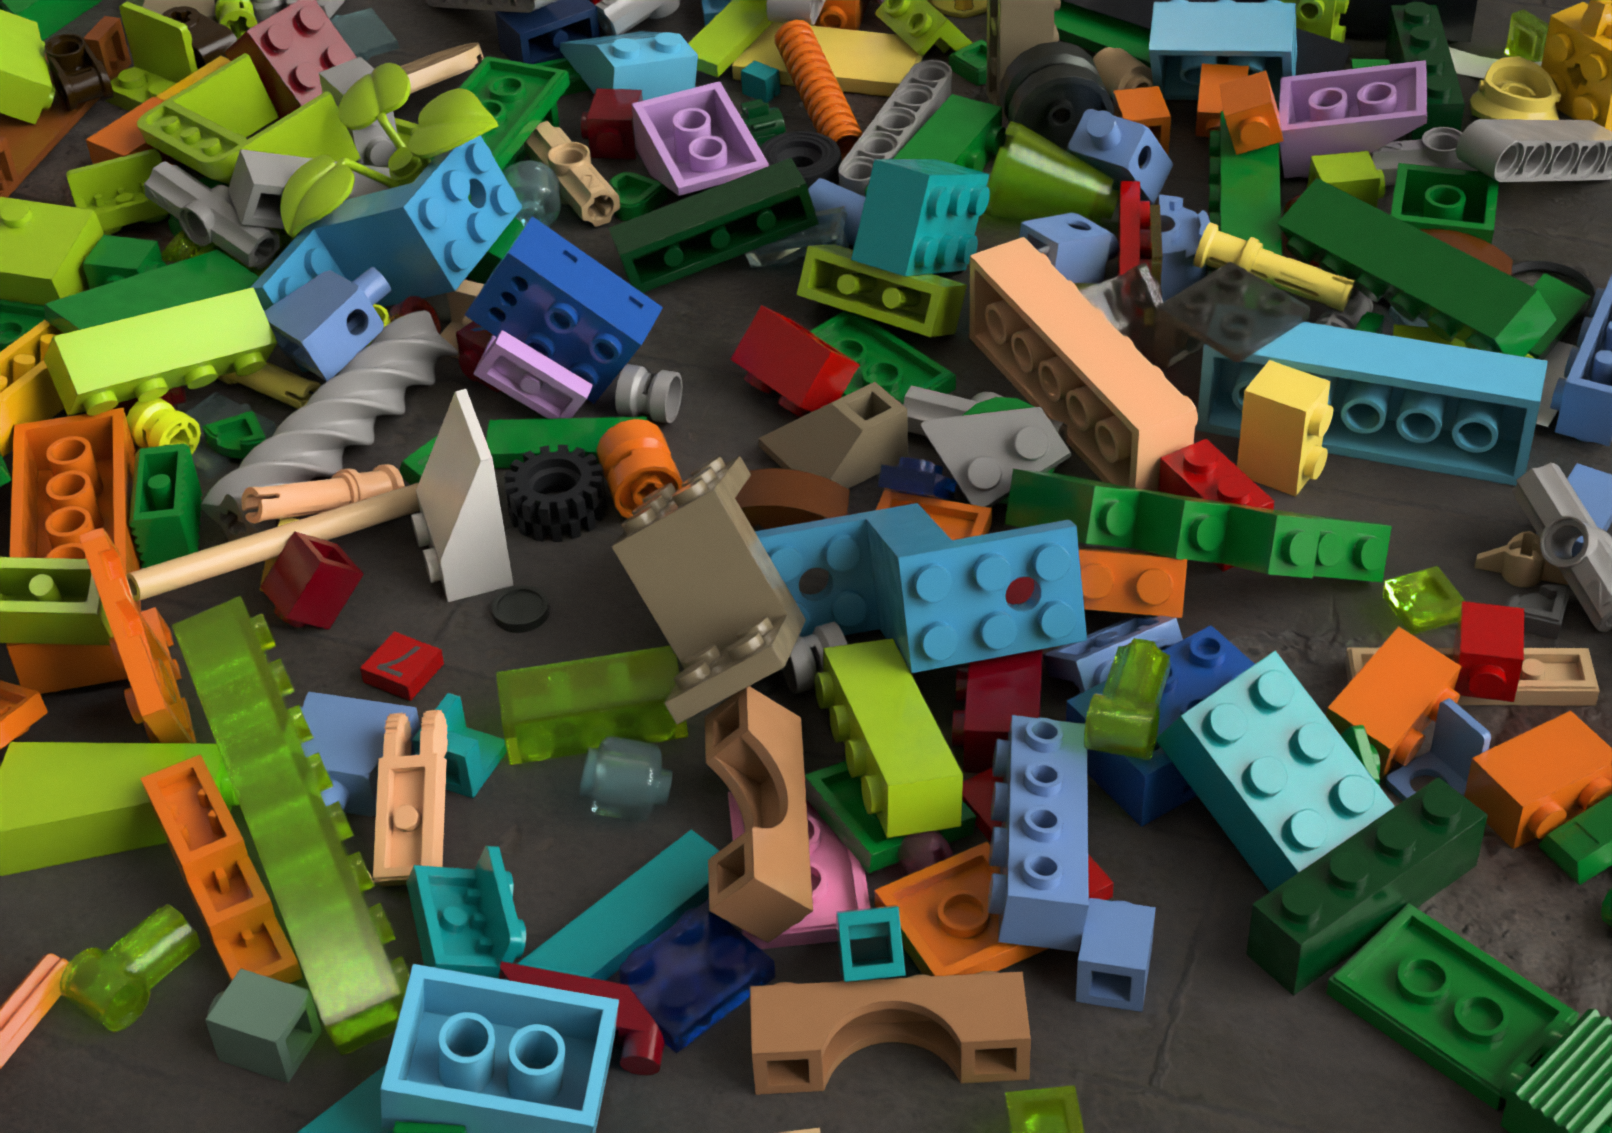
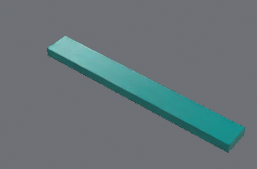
M691 829L517 964L604 981L709 899L708 859L720 850ZM386 1065L297 1133H393V1129L383 1128L381 1122L380 1088Z

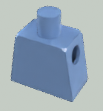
M1087 109L1084 112L1067 148L1071 177L1074 181L1120 195L1121 181H1140V201H1150L1152 206L1173 166L1171 159L1148 127L1114 116L1104 110Z
M1075 213L1033 219L1021 223L1019 238L1025 237L1040 253L1045 254L1051 264L1067 280H1071L1088 301L1099 295L1102 290L1106 263L1116 258L1119 253V243L1113 233Z
M370 267L352 282L329 270L321 273L264 312L276 337L277 344L284 355L325 381H328L383 331L384 323L373 305L390 293L391 287L384 276L374 267Z
M308 692L288 756L287 768L296 801L303 805L301 811L302 819L309 826L321 831H330L336 827L342 812L371 817L376 815L378 758H383L385 721L389 714L406 713L412 728V737L410 739L412 743V739L421 728L417 707ZM413 743L411 744V755H415Z

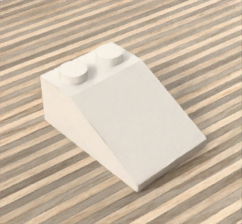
M467 390L455 391L416 490L420 513L411 515L418 546L429 545L430 548L423 550L430 582L441 581L448 602L514 586L493 459Z

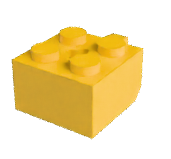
M1590 0L1589 5L1581 2L1550 15L1541 67L1548 72L1558 92H1561L1559 103L1555 102L1556 109L1574 120H1591L1612 131V0Z

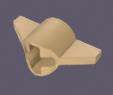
M1531 531L1519 533L1505 546L1477 554L1475 568L1502 573L1505 581L1511 585L1531 587L1538 584L1540 580L1568 585L1559 568L1550 564L1543 557L1540 549V537Z

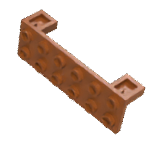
M104 16L87 33L84 41L97 60L100 59L111 81L132 63L120 18ZM45 53L46 62L49 63ZM50 70L49 75L51 83L54 85L53 77ZM55 88V96L51 107L47 111L42 109L36 124L0 113V197L8 198L99 98L77 104V109L68 111L60 93Z

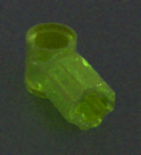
M1133 638L1131 643L1125 646H1118L1103 693H1095L1090 701L1084 730L1085 749L1150 760L1158 734L1159 704L1170 672V655L1162 652L1155 642Z
M166 904L163 908L159 907L107 951L93 947L77 954L69 962L62 974L60 992L68 1001L107 1030L114 1032L124 1030L132 1025L144 1012L151 995L150 989L201 947L197 932L188 924L183 914L169 904Z

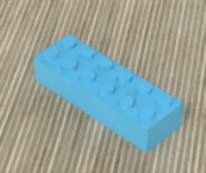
M1216 308L1203 347L1197 431L1240 438L1244 390L1266 363L1271 360L1330 381L1328 405L1333 406V416L1322 442V447L1326 448L1329 454L1514 486L1517 484L1516 480L1526 473L1548 361Z

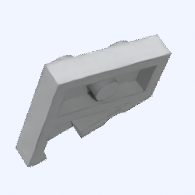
M1041 407L929 419L920 424L926 437L971 505L991 508L1007 498L1010 492L1013 468L1048 472L1071 457L1070 450Z

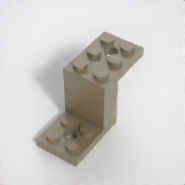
M740 455L727 463H724L721 456H717L691 472L692 477L681 484L682 488L675 490L673 484L669 483L643 498V504L632 511L633 516L621 523L624 532L611 546L684 668L682 672L674 677L676 684L664 703L676 724L784 668L806 621V618L735 499L751 476Z

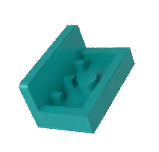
M485 846L475 869L413 866L406 885L424 966L499 978L501 961L513 963L515 958L518 959L522 956L526 944V927L524 921L517 917L512 898L514 890L513 877L511 872L505 871L499 847Z

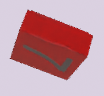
M394 631L360 667L363 682L411 701L444 665L442 649Z

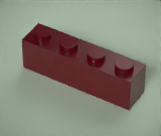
M1020 577L1012 581L1006 590L1007 603L1021 604L1027 601L1034 591L1033 579L1030 577ZM1043 649L970 662L968 667L957 666L956 703H966L965 710L953 711L952 747H964V772L982 773L992 768L996 739H1008L1012 715L1040 718Z

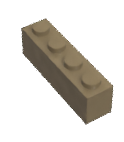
M987 0L986 95L992 105L1002 107L1000 103V82L1007 67L1022 52L1041 43L1059 41L1058 30L1054 24V11L1060 9L1061 0ZM1002 108V118H1003V117H1006V115H1005V113H1004V111H1003V108Z

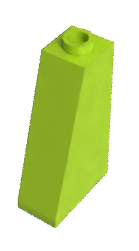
M10 742L0 767V876L167 843L140 779L142 777L201 754L224 802L231 812L232 806H238L242 799V773L240 769L233 768L227 744Z

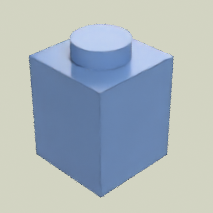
M1089 898L1078 956L1076 1002L1139 1012L1143 1011L1152 953L1156 907L1136 905L1127 901Z

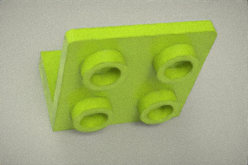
M127 1L120 5L119 9L134 66L121 71L116 78L110 81L114 98L107 99L106 102L131 111L151 97L159 95L194 73L198 68L192 47V36L184 23Z

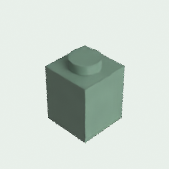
M241 968L227 989L215 996L205 1019L219 1061L286 1083L290 1082L322 1032L310 990Z

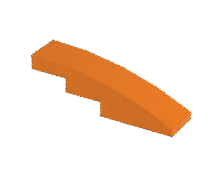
M201 754L140 778L172 855L230 983L240 968L288 984L302 979L303 976L299 962L275 917L272 902L248 856L244 839Z

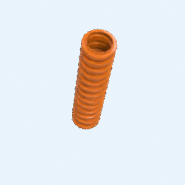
M804 20L788 21L777 30L774 37L775 45L816 132L831 138L837 143L843 161L863 133L810 24Z

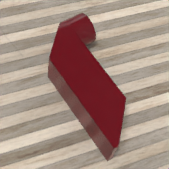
M501 961L499 979L618 999L619 1005L613 1045L623 1047L620 1066L624 1070L637 1075H654L660 1071L665 1045L664 1038L652 1016L628 985Z

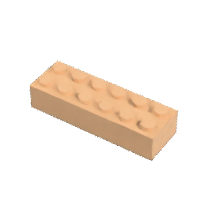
M1025 237L970 255L969 338L1031 405L1041 407L1048 419L1067 424L1066 443L1102 482L1158 492L1160 458L1194 444L1198 414L1192 400L1187 396H1183L1165 378L1161 369L1152 365L1135 348L1130 338L1123 336L1106 319L1104 313L1099 308H1095L1078 291L1076 285L1071 280H1067L1051 264L1048 257L1040 253Z

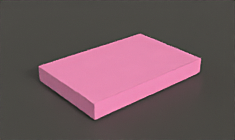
M728 792L732 839L734 841L745 832L738 804L732 793ZM807 800L813 912L769 943L742 929L744 951L837 941V911L871 908L865 869Z

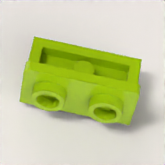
M154 148L67 171L66 178L75 207L94 210L105 235L116 233L128 224L140 221L154 223L167 218L169 212L145 196L144 183L149 179L152 169L162 163L159 151Z

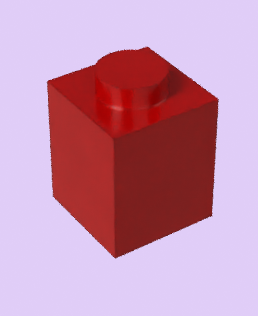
M1462 601L1453 647V661L1461 666L1454 688L1460 696L1514 702L1524 661V608Z

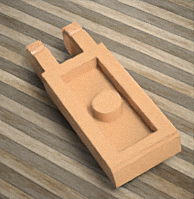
M430 710L423 713L419 755H411L412 743L410 739L412 737V728L406 713L389 714L385 721L383 758H378L373 862L374 882L381 886L406 885L414 865L442 867L447 761L444 756L448 745V725L442 710Z

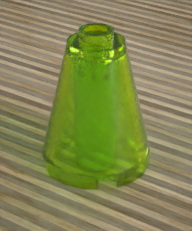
M1010 121L1005 134L1010 136L1007 137L1005 146H1000L987 187L990 190V197L983 214L990 217L1033 220L1075 213L1099 225L1102 217L1111 220L1120 194L1119 191L1111 189L1114 182L1113 178L1021 123Z

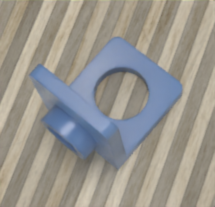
M1448 698L1439 704L1431 750L1411 761L1406 766H1402L1388 774L1385 785L1404 801L1416 793L1411 787L1410 781L1417 776L1429 775L1436 778L1439 777L1464 796L1471 760L1473 757L1489 750L1491 734L1458 704Z

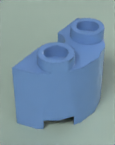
M1160 194L1156 230V264H1160V273H1158L1157 278L1158 303L1171 301L1178 305H1188L1197 299L1198 290L1204 285L1207 276L1208 265L1198 268L1193 266V262L1201 237L1210 220L1204 210L1197 214L1192 210L1184 208L1183 198Z

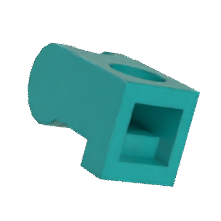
M898 906L836 912L840 975L844 982L906 976Z

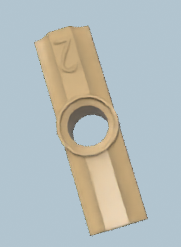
M548 121L539 123L524 142V148L527 155L551 182L554 199L559 203L570 205L583 221H589L595 227L609 223L613 214L620 209L619 195L591 164L589 148L582 143L572 142L560 127H554Z

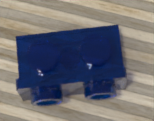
M709 899L699 907L687 910L675 925L652 942L637 947L619 967L621 984L628 985L659 1027L665 1044L676 1054L750 997V986H765L776 977L774 960L734 928L729 921L710 912Z

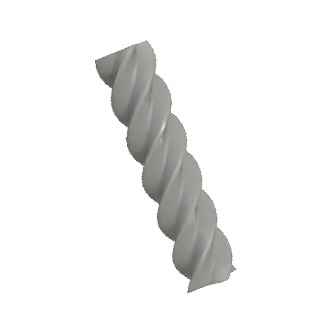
M425 310L413 312L395 319L383 328V331L372 340L368 347L358 352L341 369L337 376L321 385L309 398L305 406L290 414L278 426L272 437L254 447L243 459L238 469L231 471L218 480L201 503V509L222 527L229 542L276 527V519L256 524L250 523L246 519L245 515L247 513L258 512V509L242 510L241 500L246 488L312 481V478L332 477L337 471L343 469L342 455L345 447L351 445L369 446L373 444L376 417L380 415L404 414L407 387L412 385L431 386L435 384L437 358L457 356L458 351L438 333L429 312Z

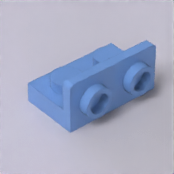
M1136 614L1087 635V641L1067 644L1043 654V659L1049 677L1072 681L1075 686L1079 687L1080 693H1083L1182 641L1183 638L1177 618Z

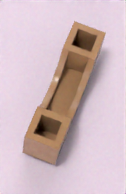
M748 686L730 696L705 716L706 764L723 780L731 791L740 809L745 829L742 835L708 859L709 911L769 943L813 912L801 717Z
M982 971L967 975H913L908 978L849 982L842 980L839 982L803 984L780 982L774 985L750 986L751 1045L756 1095L824 1091L832 1073L844 1059L862 1048L887 1042L913 1044L933 1052L951 1067L960 1083L1029 1080L1031 1036L1023 972L999 973L995 971Z

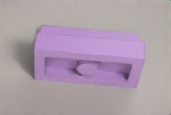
M501 330L497 337L492 334L473 373L547 419L572 418L588 398L593 386Z

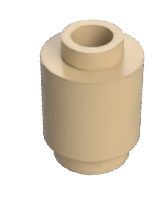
M1108 47L1102 49L1094 56L1095 66L1109 97L1112 99L1114 90L1153 87L1151 69L1124 49Z

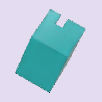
M753 61L741 70L742 94L757 100L762 99L765 103L774 98L773 92L775 96L780 94V75L778 69Z

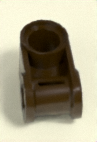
M188 6L174 7L162 14L184 23L188 27L192 36V47L198 69L219 56L228 58L224 52L237 41L235 34L226 25L213 21L199 13L195 8Z
M66 33L52 37L46 42L44 47L54 85L68 111L77 109V104L95 98L103 97L105 100L114 98L113 88L103 63L100 59L97 60L83 37L77 34Z

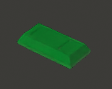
M1612 794L1547 834L1538 844L1539 849L1578 885L1583 884L1612 865Z

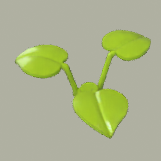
M384 63L377 66L371 74L364 75L347 90L339 104L338 116L340 121L348 129L352 130L364 129L378 119L379 124L397 148L388 161L391 177L348 158H342L337 163L329 155H320L309 160L293 173L282 193L280 212L286 232L294 239L304 227L322 219L339 207L353 190L355 182L353 171L379 182L389 189L413 183L431 162V157L454 149L498 127L497 121L486 110L474 93L462 88L452 89L431 100L421 110L418 117L419 126L411 129L412 137L409 141V147H406L387 119L386 114L397 110L406 103L411 90L410 79L407 73L397 64Z

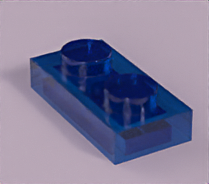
M900 457L898 467L881 464L878 487L893 492L953 501L956 481L942 476L943 466L934 465L930 461Z

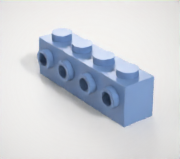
M1612 274L1606 288L1598 287L1596 290L1590 315L1584 318L1577 347H1572L1564 371V378L1559 377L1550 409L1559 411L1555 433L1574 437L1583 442H1594L1605 446H1610L1612 441Z
M1012 715L1008 739H996L993 755L992 776L1002 777L1003 783L995 782L991 820L1002 821V827H993L989 866L1000 867V874L992 873L988 913L999 914L998 942L1078 952L1089 906L1087 724Z

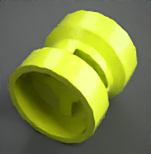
M160 397L148 402H136L126 417L133 443L140 448L184 443L190 447L191 454H193L199 444L201 430L198 422L184 412L175 411L170 403Z

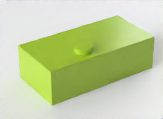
M0 197V299L44 306L45 303L89 290V284L82 263L102 236L105 235L95 211Z

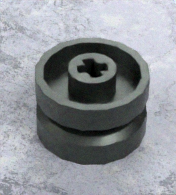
M1061 41L1038 44L1022 52L1007 67L1000 82V103L1008 119L1012 134L1020 151L1035 162L1048 165L1069 163L1067 156L1068 144L1087 109L1104 110L1114 115L1113 103L1092 57L1077 45Z

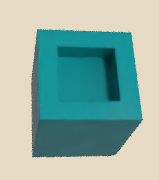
M447 693L435 709L442 710L448 725V745L444 756L447 760L445 789L474 798L507 753L506 741L502 738L466 727L461 697ZM421 728L412 739L415 755L420 754Z

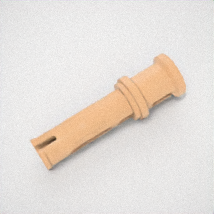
M382 464L375 467L373 471L360 473L355 469L347 468L337 471L331 479L265 487H248L242 495V510L258 509V512H250L245 515L250 523L256 524L268 520L323 513L403 488L405 485L399 470L390 464Z

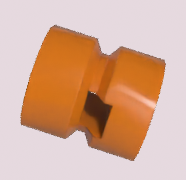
M627 420L609 428L600 438L597 447L598 461L601 464L603 475L608 482V488L614 505L622 516L626 518L633 516L632 511L643 504V498L669 483L673 484L675 490L682 488L681 476L675 462L671 458V452L664 434L657 425L648 420Z

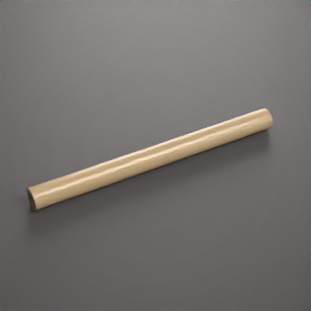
M419 483L127 573L126 577L133 600L137 602L278 557L294 531L328 541L418 512L420 508L416 490Z

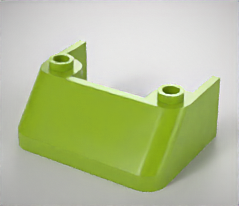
M246 53L147 111L137 121V126L147 144L208 178L230 185L240 149L305 158L329 155L337 162L342 158H348L355 162L361 159L347 127L339 119L335 100L328 91L251 138L246 139L251 134L279 118L250 56Z

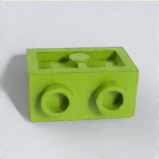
M885 0L875 12L877 17L920 56H923L933 44L944 54L950 47L956 52L973 44L927 0Z

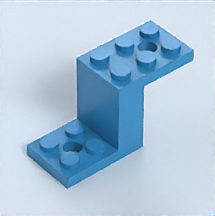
M480 135L454 149L435 156L413 183L347 199L330 214L304 227L250 288L254 287L261 306L265 311L325 271L331 270L352 282L370 267H374L384 276L391 287V292L376 303L382 307L454 292L522 209V205L492 156L491 150ZM469 193L471 194V203L468 200ZM296 362L302 372L310 371Z
M918 503L755 531L806 618L799 634L802 637L811 635L815 627L834 621L839 625L844 635L880 629L886 639L893 638L911 673L1087 641L1077 526L1071 520L951 540ZM822 568L828 571V583L819 593L809 595L799 590L800 578L807 570ZM1020 577H1030L1033 579L1034 591L1027 601L1021 604L1007 603L1006 590L1012 581Z

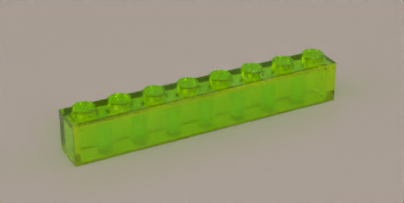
M238 596L173 624L172 628L324 1028L342 1056L395 1032L411 973L403 956L392 960L385 944L396 939L395 933L382 904L378 903L370 907L364 891L375 887L373 879L360 851L349 855L344 844V840L353 837L354 833L340 802L337 801L330 805L327 802L323 791L334 787V784L320 753L308 755L304 743L314 739V735L300 704L289 708L285 696L294 693L295 689L281 658L272 662L269 659L267 650L277 647L263 614L251 617L241 596Z

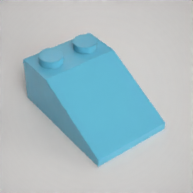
M639 31L560 43V51L577 73L581 75V78L594 94L597 88L642 90L644 101L695 88L698 54L679 33Z

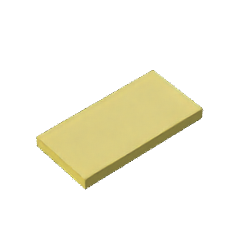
M773 22L734 61L732 65L733 79L741 80V70L753 61H757L779 70L780 85L795 86L775 45V34L785 23ZM811 26L843 92L890 97L910 69L916 63L921 62L923 58L897 34Z

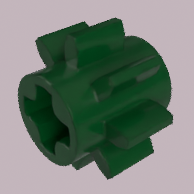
M762 99L740 104L742 111L740 116L759 148L770 138L786 133L785 122L778 107L769 109V104L763 103Z

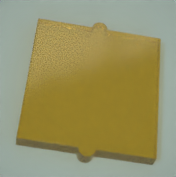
M1150 205L1147 238V259L1149 260L1148 289H1150L1148 325H1158L1163 260L1160 205Z

